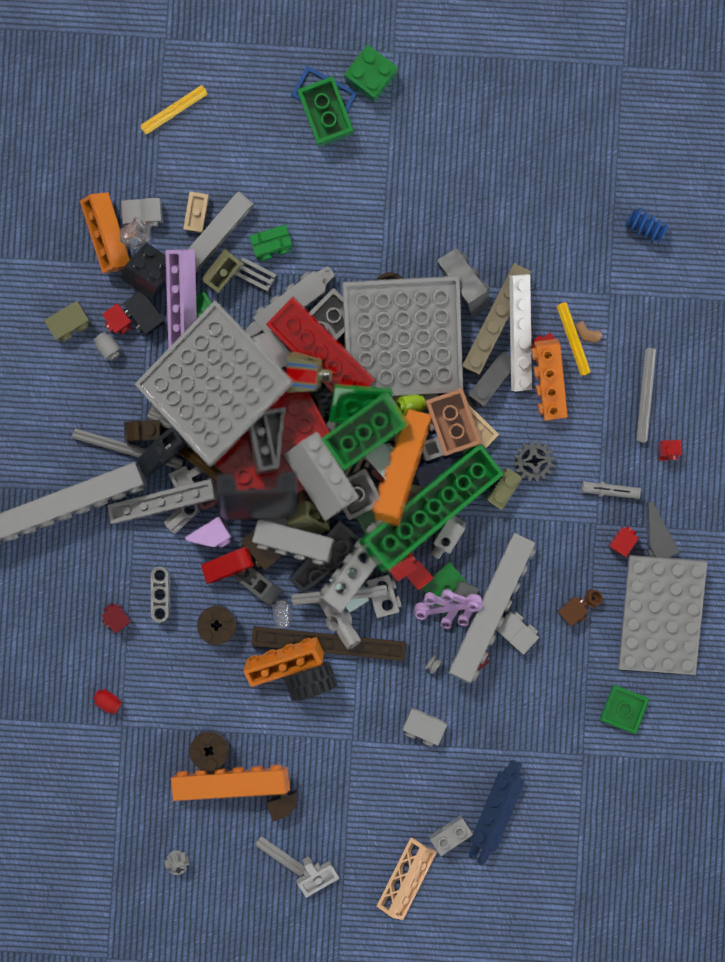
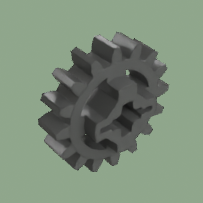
M531 440L529 441V446L523 443V449L517 448L519 455L513 456L517 459V462L513 463V465L519 467L516 473L522 472V478L528 476L529 482L532 480V477L536 482L539 481L540 476L543 480L546 479L545 473H552L549 467H555L551 463V460L555 459V457H550L552 450H546L547 444L540 446V441H537L536 445H534ZM536 449L541 450L545 456L539 455ZM529 450V455L527 456V458L522 459V456L525 453V451ZM532 456H534L535 459L543 460L536 463V467L533 465V463H526V461L532 459ZM543 463H546V467L544 468V470L542 472H539L540 466ZM523 466L529 467L531 469V473H528L523 468Z

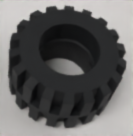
M322 662V665L287 675L284 678L291 701L312 698L328 692L337 686L329 662Z

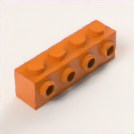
M109 193L90 194L80 200V204L102 274L121 271L130 259Z
M558 339L534 342L535 348H532L533 360H536L537 367H534V376L538 378L539 385H536L537 397H540L541 401L538 404L539 415H542L545 421L567 418L560 343Z
M317 637L312 639L306 638L299 643L287 644L281 649H272L265 654L249 657L246 660L243 672L250 686L253 687L322 665L324 651Z

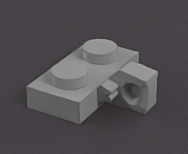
M308 856L302 860L306 869L303 871L304 876L298 878L296 882L307 898L338 880L339 875L330 861L321 866L319 863L314 865Z

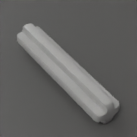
M260 837L257 840L256 847L301 877L304 874L303 871L306 870L304 865L265 838Z

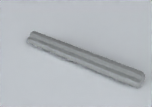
M647 348L644 357L637 429V442L646 443L648 440L656 349Z
M387 586L359 588L352 599L386 596L388 594ZM344 589L336 590V592L340 595L344 591ZM320 592L293 594L292 604L321 602L319 600L321 594Z

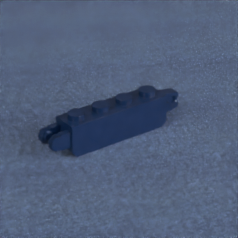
M514 760L510 761L507 768L505 767L503 771L498 772L470 840L472 846L468 856L472 860L476 859L481 848L482 850L478 857V863L484 865L490 853L495 852L498 848L524 785V780L520 779L521 774H519L522 764Z

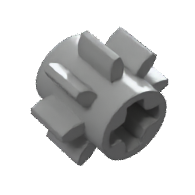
M172 851L167 856L168 860L164 861L166 869H169V873L173 875L183 874L187 870L186 866L190 865L188 856H185V853L181 851Z

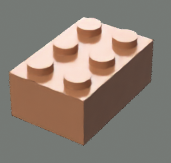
M463 388L426 401L445 456L481 444Z

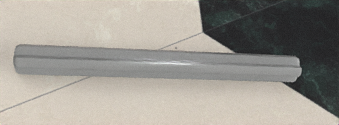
M74 429L72 434L73 439L135 457H140L146 450L145 448L79 429ZM175 457L165 465L180 469L182 468L183 460Z

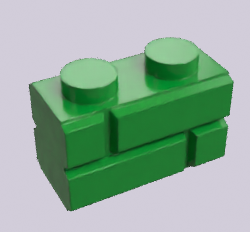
M286 224L249 235L257 260H269L272 258L271 255L279 253V256L290 253V249H293Z

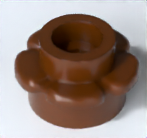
M590 589L584 596V601L590 608L600 606L603 600V596L598 590Z

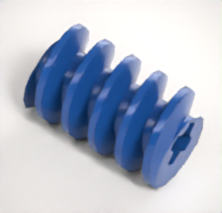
M642 208L636 211L634 209L624 227L631 224V231L638 228L637 235L645 232L644 239L651 236L650 243L658 240V245L668 229V224L666 223L661 227L662 220H658L655 223L654 215L648 219L649 212L641 215Z

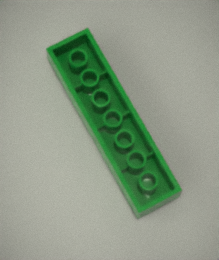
M481 444L476 445L406 502L399 525L381 522L358 542L382 572L388 571L503 476L504 473Z

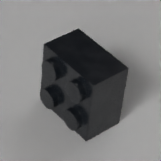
M146 242L125 265L121 279L153 300L167 284L166 255Z

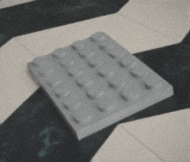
M629 555L618 662L619 669L696 675L707 561Z

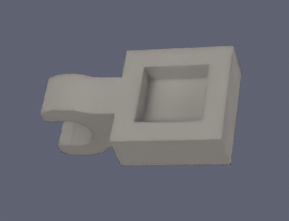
M184 466L170 473L169 476L174 487L178 488L195 483L193 477L203 472L197 467L189 470L187 466Z

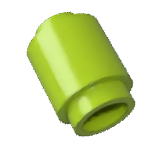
M418 394L401 396L396 402L404 415H407L408 409L421 412L426 407L424 397Z

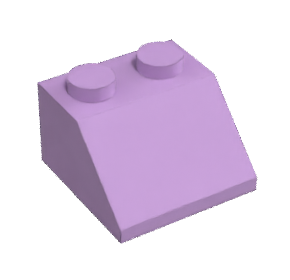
M217 517L185 538L190 542L222 548L231 543L230 538L233 535L222 517Z

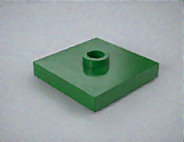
M448 562L432 576L433 579L423 586L422 589L425 593H433L441 597L443 590L453 592L458 580L466 581L453 565Z
M613 684L599 720L636 734L650 698Z

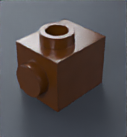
M573 596L557 612L569 626H572L576 622L578 624L587 617L585 614L588 610L585 607L588 605L581 597Z

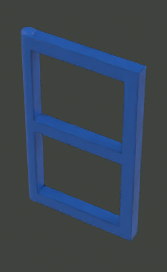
M306 66L291 96L300 101L297 89H300L308 72L322 79L329 77ZM335 81L337 87L352 94L345 106L346 111H348L357 92Z

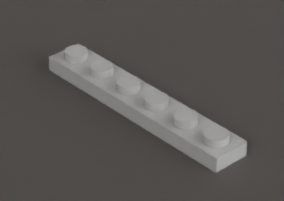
M209 479L108 505L110 523L118 524L217 499L214 480Z

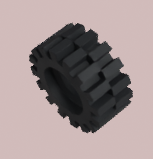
M323 382L317 390L308 391L322 418L330 415L333 395Z

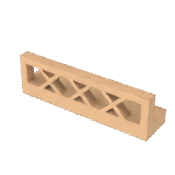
M410 838L376 907L392 918L403 920L437 850L423 845L414 838ZM415 844L419 847V850L417 854L412 857L411 850ZM405 863H409V870L404 874L403 866ZM400 880L401 886L399 890L395 891V882ZM391 897L392 904L388 909L384 905L387 899Z

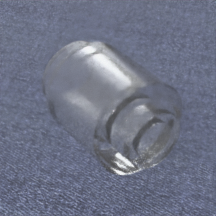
M276 600V604H272L275 628L291 627V603H287V600Z

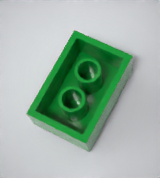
M333 76L297 89L318 148L354 134Z

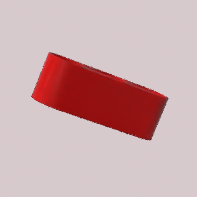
M248 547L200 566L206 584H211L247 570L254 565Z

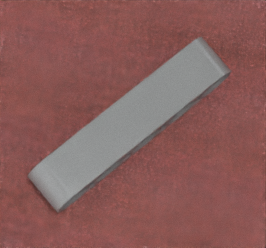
M237 192L189 247V249H195V273L199 271L254 206V203L241 192Z

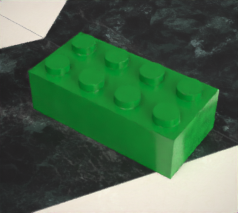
M386 392L321 438V440L344 471L410 423L389 393Z

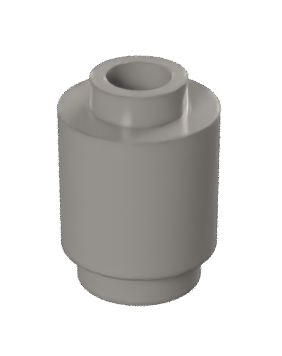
M103 332L94 339L93 342L96 349L106 361H114L120 356L121 348L110 334L107 335L106 332Z

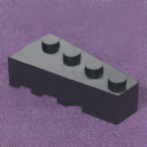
M338 519L330 527V531L324 534V537L335 540L330 563L324 562L323 565L313 563V559L305 557V560H302L288 577L303 592L343 564L345 557L349 553L352 554L356 549L354 546L360 538Z

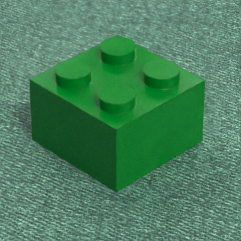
M367 44L345 72L344 80L375 103L397 75L398 67Z

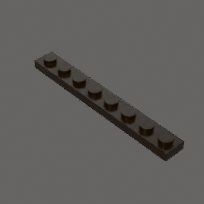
M253 626L252 646L283 648L287 644H296L306 638L312 639L317 637L324 653L404 661L406 641L359 637L361 642L352 649L347 650L338 634Z

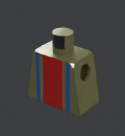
M291 352L287 356V376L293 383L286 389V392L315 391L321 387L322 381L331 382L332 370L322 369V360L319 358Z

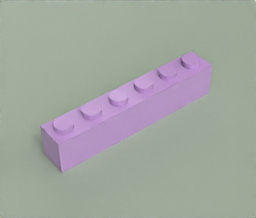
M195 249L166 250L168 349L197 320Z

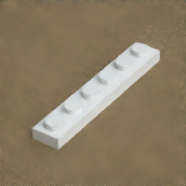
M509 275L511 391L532 390L530 275Z

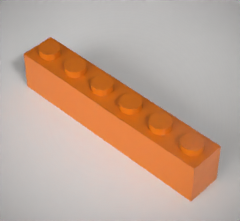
M409 409L405 417L410 424L403 428L401 433L398 432L396 435L395 444L397 446L396 449L391 451L390 467L386 466L384 472L386 479L384 484H380L378 491L380 497L378 501L375 500L372 510L375 512L376 520L394 525H399L431 426L430 414Z
M282 764L270 765V768H263L262 765H258L244 770V767H234L231 771H226L225 768L215 769L214 772H207L202 769L196 770L195 773H188L187 770L178 771L176 775L171 777L173 801L286 794L290 790L288 767H282Z

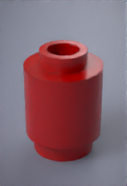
M105 688L102 691L98 689L92 698L95 700V706L113 715L122 703L118 696Z

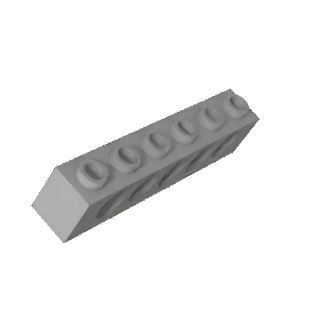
M377 520L375 524L371 523L365 532L368 534L382 521ZM358 541L354 546L356 548L352 554L349 553L343 560L344 566L341 570L337 569L331 576L332 582L329 585L326 584L320 591L321 596L319 600L335 613L343 611L376 566L375 562ZM360 553L366 556L364 564L359 561ZM349 568L353 569L355 572V577L353 579L349 578L347 575V571ZM337 584H341L344 588L341 595L336 592Z

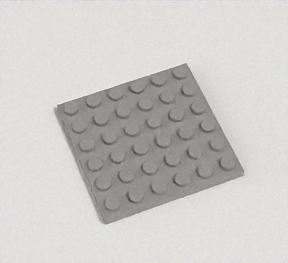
M459 276L342 282L345 349L375 379L369 387L392 388L393 396L449 393L463 388Z
M214 301L135 385L204 461L212 466L283 394L293 381L218 302Z

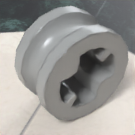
M434 655L424 669H429L430 673L433 674L442 660H437Z

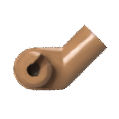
M583 321L575 325L582 340L591 343L601 340L602 333L599 330H588Z

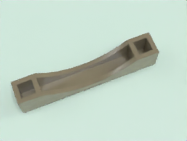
M516 263L513 264L462 365V369L476 376L480 375L510 315L509 275H530V270Z

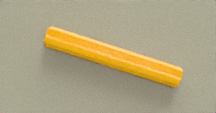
M200 85L141 124L142 131L145 134L150 133L206 96L207 91L204 86Z
M566 302L558 304L557 310L581 376L590 373V368Z

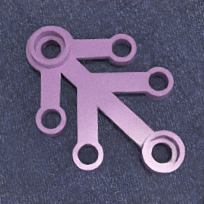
M443 590L441 597L433 593H426L424 603H417L415 605L414 614L417 619L425 620L431 614L448 612L442 618L440 625L444 629H450L458 610L465 609L464 613L458 617V624L460 626H468L470 616L473 612L482 609L483 602L482 598L476 594H470L466 598L450 590ZM435 603H437V604L440 605V606H434V607H430V606H429V605H434Z

